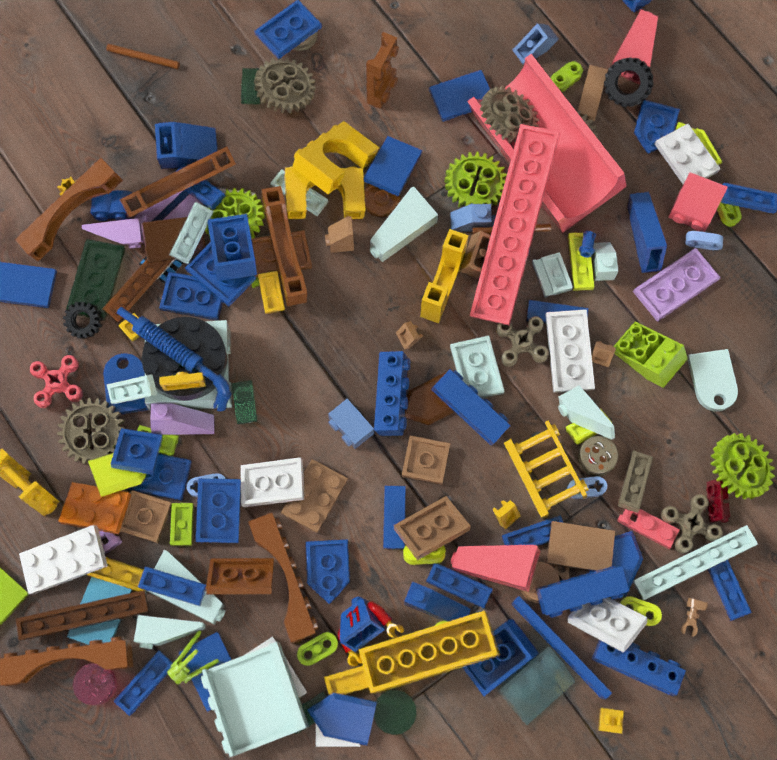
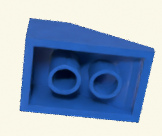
M247 214L207 220L217 281L257 275Z
M514 619L504 622L493 631L500 656L462 667L483 696H486L540 654Z

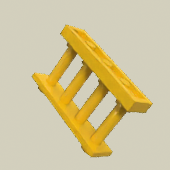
M549 420L545 422L548 430L520 444L518 442L514 444L511 439L504 442L542 519L550 516L548 510L551 509V506L578 493H581L583 499L587 498L586 492L589 491L584 479H578L557 438L560 433L556 425H551ZM550 437L553 438L557 446L556 449L529 462L522 461L520 457L523 454L522 451ZM560 455L562 456L567 465L566 467L538 481L536 479L532 481L529 475L532 469ZM569 474L572 475L576 483L575 486L551 498L541 499L538 493L541 491V488Z
M1 449L0 477L14 488L20 487L24 492L19 498L45 517L47 514H51L57 508V504L60 501L36 481L31 483L28 480L31 473L5 450Z

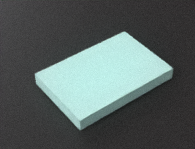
M489 336L450 344L456 371L464 378L463 382L477 389L479 397L486 398L504 394V387Z

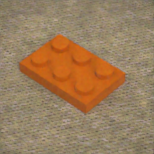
M72 482L59 522L64 525L80 528L96 525L99 531L119 535L131 494L125 491H118L101 497L96 486Z

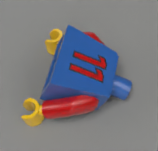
M362 597L353 598L351 601L352 606L342 612L338 632L340 643L345 652L349 653L348 664L351 666H358V663H362L360 653H356V651L385 630L384 626L388 627L387 634L393 638H398L394 633L395 628L401 633L404 632L401 625L391 622L392 618L383 607L374 601L369 602Z

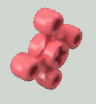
M65 356L61 361L59 370L49 371L41 361H35L31 364L30 373L35 378L44 379L46 383L45 388L34 395V403L38 407H49L52 401L51 398L55 393H65L66 397L72 402H78L82 399V389L77 385H70L67 381L68 375L75 372L79 367V362L74 356ZM52 380L60 381L61 383L59 384L53 382Z

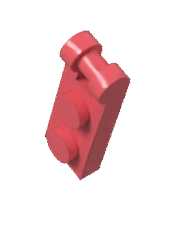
M625 509L617 520L620 524L667 549L671 548L679 532L678 528L642 509L638 513ZM632 514L637 516L635 522L630 519Z

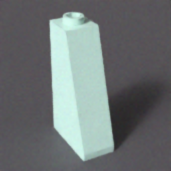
M414 186L407 192L370 240L371 254L382 262L437 223L438 214Z
M164 550L154 568L155 570L201 583L168 551ZM147 591L214 625L217 621L220 622L226 611L224 610L225 605L213 594H206V592L201 606H196Z

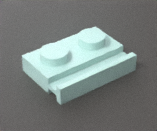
M560 252L532 261L545 298L573 289Z

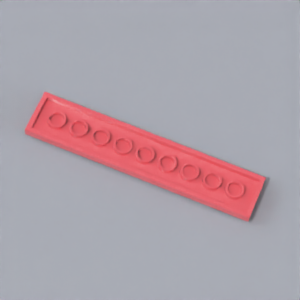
M520 124L471 308V317L510 326L560 137L559 131Z

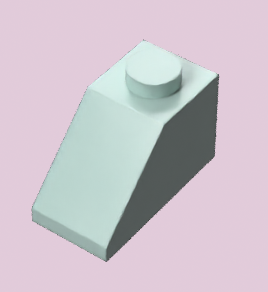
M610 242L594 243L593 248L595 252L592 254L594 280H614L618 273L616 251Z

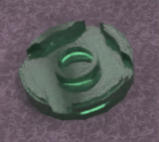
M389 690L381 694L376 700L374 720L383 732L391 735L402 734L408 731L414 724L417 715L416 705L407 693L400 690Z

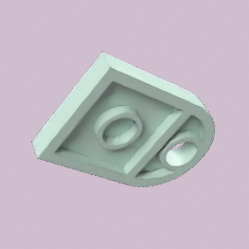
M728 349L688 355L687 360L699 403L710 411L718 412L728 409L735 402L738 395ZM714 397H722L724 404L717 405L714 402Z

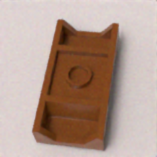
M385 32L381 34V47L376 57L368 60L366 63L367 104L381 109L384 103L388 102L390 98L389 92L391 88L396 87L398 82L396 69L391 67L390 62L392 57H396L399 50L397 37Z

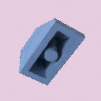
M537 23L513 51L522 64H525L527 56L532 54L534 58H537L546 53L559 38L549 25Z
M470 204L451 212V230L472 232V228L491 227V204Z

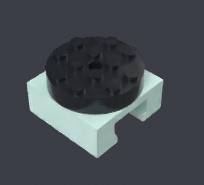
M178 317L162 324H156L160 329H163V331H166L176 340L187 346L188 349L203 358V365L217 375L221 374L226 379L231 392L227 408H232V384L229 382L228 354H231V340L227 320L203 321L194 317ZM145 340L142 352V365L145 376L153 375L157 395L145 397V404L150 412L151 403H173L194 410L214 409L213 403L216 399L217 388L207 377H205V387L164 391L160 385L159 377L174 376L179 372L192 373Z

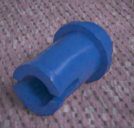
M585 231L583 233L582 246L579 247L582 257L589 258L595 252L593 247L596 233L592 231Z

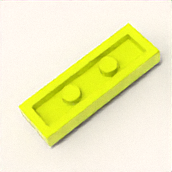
M583 233L568 234L573 291L594 289L591 257H582L579 252V247L582 246Z

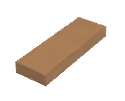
M589 66L578 111H581V117L587 114V119L595 121L604 87L605 74L608 69Z

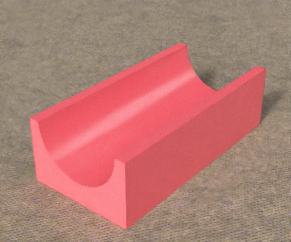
M530 54L525 58L524 67L519 75L505 87V90L510 87L512 92L517 90L519 96L524 94V100H530L528 104L534 106L532 111L538 113L535 117L539 119L537 122L539 128L560 132L542 207L560 231L564 233L626 188L625 174L537 60ZM471 98L468 103L475 118L510 163L515 141L513 140L509 143L508 138L502 140L501 134L496 136L494 129L489 130L491 125L485 124L484 122L487 119L481 117L484 112L480 110L482 106L480 102L483 99Z

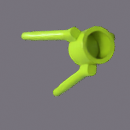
M200 630L197 631L167 671L170 678L176 684H180L182 681L187 683L190 679L202 673V670L209 669L219 663V660L216 659L188 674L190 668L187 664L198 653V650L195 649L184 661L182 660L201 635Z

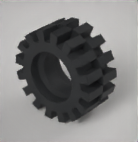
M76 302L74 305L68 306L69 309L65 310L66 316H63V319H65L63 325L67 327L66 331L70 332L73 337H93L95 333L100 331L98 330L99 327L102 328L103 324H101V321H103V317H100L102 313L92 303ZM81 312L87 313L90 317V323L85 328L79 327L76 323V317Z

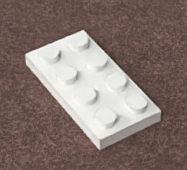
M587 310L546 312L553 393L568 392L577 386H580L584 391L594 390L595 384Z
M96 525L89 526L19 554L28 594L31 595L107 567L98 526Z

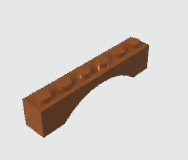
M226 146L119 200L128 217H131L236 165Z
M100 158L15 240L29 256L36 261H40L52 249L58 229L75 208L91 198L109 194L123 179Z
M277 186L261 189L263 208L287 306L307 303L306 285L291 236L282 188Z
M269 513L248 521L256 544L267 550L278 561L286 575L289 588V603L284 624L291 643L295 644L316 636L315 630L319 628L315 617L310 618L308 609L311 608L308 597L302 596L300 589H303L304 586L300 576L296 577L293 569L297 567L293 556L288 557L286 549L290 547L286 536L281 538L279 530L283 528L279 517L274 518L273 513Z
M122 636L113 637L111 642L103 643V640L89 641L87 646H81V643L68 644L67 649H60V646L47 647V652L39 653V649L27 650L25 655L17 656V653H6L4 658H0V686L28 683L34 675L45 667L67 659L88 660L98 664L105 670L132 668L131 641L124 640Z

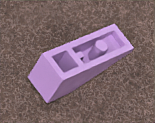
M140 218L82 225L83 230L128 245L130 249L141 248V244H144L141 223L145 222V220Z
M151 403V433L159 435L214 434V415L173 403Z

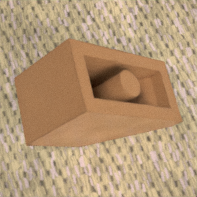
M351 216L328 227L329 234H325L326 246H330L331 253L354 251Z

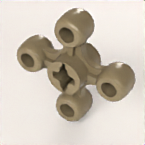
M531 317L527 323V328L520 331L514 330L511 323L510 326L498 323L497 334L502 338L507 337L512 341V348L506 350L502 355L501 361L504 366H514L517 363L518 355L526 352L530 353L533 360L537 363H543L547 360L549 356L548 349L544 346H537L533 342V336L543 329L544 323L540 317ZM526 339V342H523L519 345V341L521 342L522 340Z
M702 494L695 495L691 499V511L688 514L679 513L674 506H667L661 512V518L664 522L680 525L682 535L675 542V549L679 553L685 554L691 551L693 548L692 537L695 534H703L711 542L720 539L723 535L722 528L719 525L704 523L701 513L707 508L708 499ZM667 512H670L672 517H669ZM691 519H693L692 525H694L692 529L690 527L691 523L689 522ZM711 530L716 533V536L712 535ZM682 542L686 544V548L682 546Z

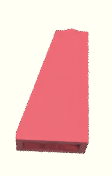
M640 10L612 65L618 60L632 57L646 62L648 67H650L658 21L657 16L651 12ZM628 70L620 75L640 85V77L636 72Z
M536 545L458 546L457 552H454L452 555L451 564L456 572L529 592L541 551Z

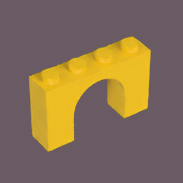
M343 121L338 125H334L327 133H322L315 141H310L303 149H298L294 154L295 160L292 167L329 194L340 186L345 171L331 162L325 156V153L344 155L364 169L373 162L379 147Z
M291 166L285 168L284 174L288 219H305L307 212L306 193L315 184ZM354 166L341 168L345 173L340 186L336 189L343 198L344 218L351 216V219H363L365 214L363 168Z
M449 229L443 244L442 256L433 283H428L422 298L420 317L436 323L440 322L465 257L469 235Z

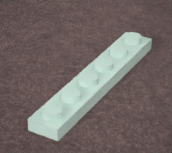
M746 525L634 580L633 583L644 601L756 546L758 543Z

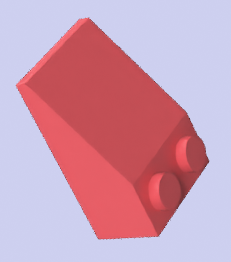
M689 172L675 199L668 218L673 219L676 223L691 226L694 230L705 232L727 190V186Z

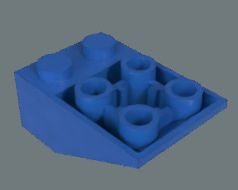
M178 122L155 124L157 160L161 169L178 168L182 164L188 166L217 151L215 128Z

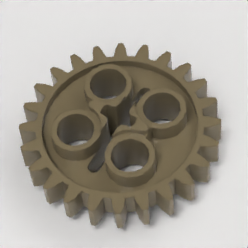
M286 57L285 61H282V58L278 59V61L271 58L270 63L265 61L264 66L260 65L254 80V90L258 91L257 97H262V103L268 102L267 108L274 106L275 112L278 108L281 109V113H284L285 109H287L289 114L292 113V109L296 112H299L300 107L305 109L306 104L310 105L316 89L314 86L315 80L312 79L313 74H307L309 68L302 69L303 63L297 65L296 59L289 62L288 57Z
M495 86L494 89L491 88L482 97L480 110L484 113L481 117L487 119L484 123L491 125L489 130L494 129L496 136L501 134L502 140L508 138L509 143L513 140L516 143L520 124L539 127L537 124L539 119L535 117L538 113L532 111L534 106L528 104L529 99H523L524 94L519 96L517 90L512 92L510 87L505 90L504 86L500 88Z
M88 398L87 404L80 400V406L73 403L72 407L74 410L66 409L65 411L68 416L60 417L65 422L64 424H58L63 429L57 432V435L63 436L58 443L65 444L62 451H69L68 457L71 458L75 455V462H79L82 458V464L86 465L89 460L109 455L111 452L114 453L121 428H126L120 427L125 421L117 419L121 413H113L116 407L112 405L108 408L109 403L107 401H104L101 405V400L98 398L95 403H93L91 398ZM90 414L93 415L91 421H90V419H89V415H90ZM100 416H105L106 422L103 425L98 426V418ZM84 417L85 424L82 427H77V420ZM91 427L96 430L92 433V436L88 434V431H91ZM101 436H106L107 438L104 446L98 445V440ZM84 437L86 444L79 448L77 445L78 440ZM92 441H93V444H94V449H93V450H91Z

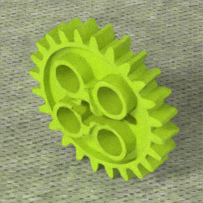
M469 152L467 158L461 154V161L455 158L454 164H449L450 170H446L447 177H445L444 183H447L445 184V190H449L447 196H453L452 203L459 201V208L462 205L468 206L470 204L492 203L497 205L498 200L501 199L507 174L503 173L504 167H499L500 161L493 162V156L487 159L486 153L480 157L479 152H476L475 156H472L471 152ZM482 168L479 175V180L477 181L474 194L473 196H470L473 183L475 182L478 169ZM466 169H471L473 172H467ZM484 175H490L492 178H486ZM464 185V186H467L468 188H467V189H462V188H460V186ZM479 191H484L486 194H485V195H481V194H479L478 192H479Z
M234 188L232 192L226 189L225 197L212 210L214 212L210 218L215 219L246 213L250 234L254 238L253 232H260L259 226L264 225L262 220L265 219L261 200L257 198L256 194L252 195L250 190L245 193L243 188L237 192L236 188ZM207 224L205 232L209 235L210 238L209 228Z
M743 433L727 435L716 443L717 446L713 448L715 453L711 455L715 461L711 465L716 467L712 472L719 475L716 480L723 481L722 488L727 486L729 494L735 491V497L737 498L742 495L743 500L759 497L769 490L768 486L773 484L770 479L775 477L770 471L774 470L775 467L769 465L773 460L767 459L766 456L769 452L762 451L763 444L758 446L757 439L751 441L750 435L744 437Z

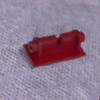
M714 479L706 482L709 522H729V518H731L729 503H723V500L729 499L728 487H721L723 484L722 480L717 481Z

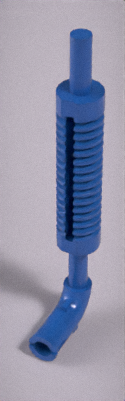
M123 307L118 309L117 314L133 325V332L147 340L157 349H160L161 352L172 358L179 365H182V367H185L192 374L198 371L210 379L217 388L216 399L213 403L214 409L217 408V411L220 412L226 410L228 400L231 398V392L228 382L221 374L217 375L203 365V358L188 349L187 346L176 340L166 331H163V329H160L159 326L145 316L137 318Z

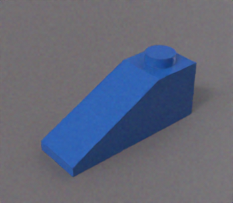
M413 581L404 601V605L446 622L469 616L471 611L470 608Z

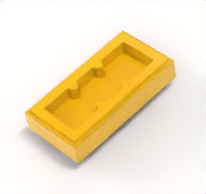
M278 272L258 274L265 314L284 311L285 307Z
M179 372L174 376L159 377L160 385L164 391L206 386L203 373L189 374L187 372Z
M363 666L324 677L329 695L333 692L346 695L369 688Z

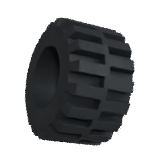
M628 57L616 61L605 74L604 86L606 94L609 95L608 98L613 100L615 104L622 105V107H632L643 102L650 95L654 86V75L651 72V68L648 67L646 62L638 58ZM628 70L636 72L640 77L638 90L631 94L622 92L618 86L619 76Z

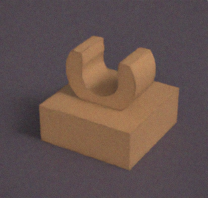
M411 321L404 323L396 332L405 350L411 348L423 337L422 334L418 335L416 331L418 326L413 325Z
M596 341L591 354L592 362L609 367L616 348L612 345L603 344L601 341Z

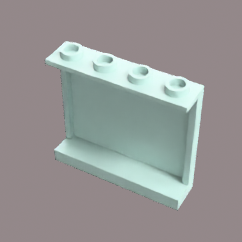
M280 642L271 643L260 650L216 667L202 670L204 676H201L204 688H208L210 694L208 702L210 708L215 710L217 719H215L216 727L219 732L222 731L224 737L222 745L225 753H229L230 757L309 727Z

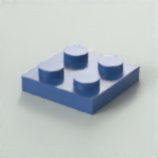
M121 428L112 457L111 468L153 475L163 440L162 435Z

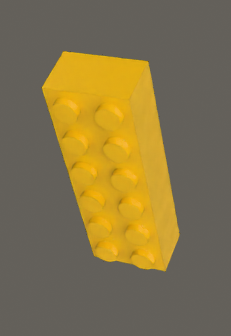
M485 611L359 649L370 693L374 694L500 656L491 623Z

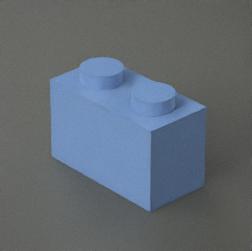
M348 399L328 414L329 425L334 431L339 430L343 435L341 438L347 446L352 445L356 449L374 434V428Z

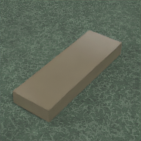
M633 450L618 507L636 513L639 512L653 460L652 456Z

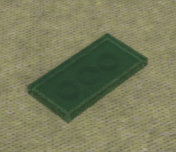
M86 239L66 309H69L68 306L74 305L76 302L92 303V305L98 307L97 310L102 313L100 317H103V320L106 321L107 313L102 308L113 296L126 249L125 246ZM81 312L78 314V316L90 318L89 315L85 312Z

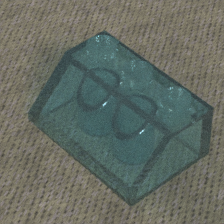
M548 646L499 689L498 693L527 726L575 681L564 663Z

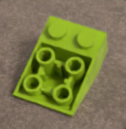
M636 321L613 346L616 348L614 353L644 378L662 388L666 386L688 359L684 345Z

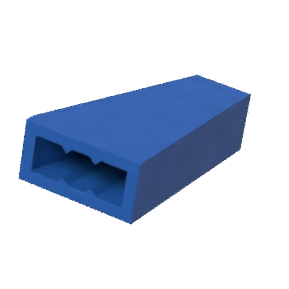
M649 192L630 194L627 208L641 272L661 271L667 243Z

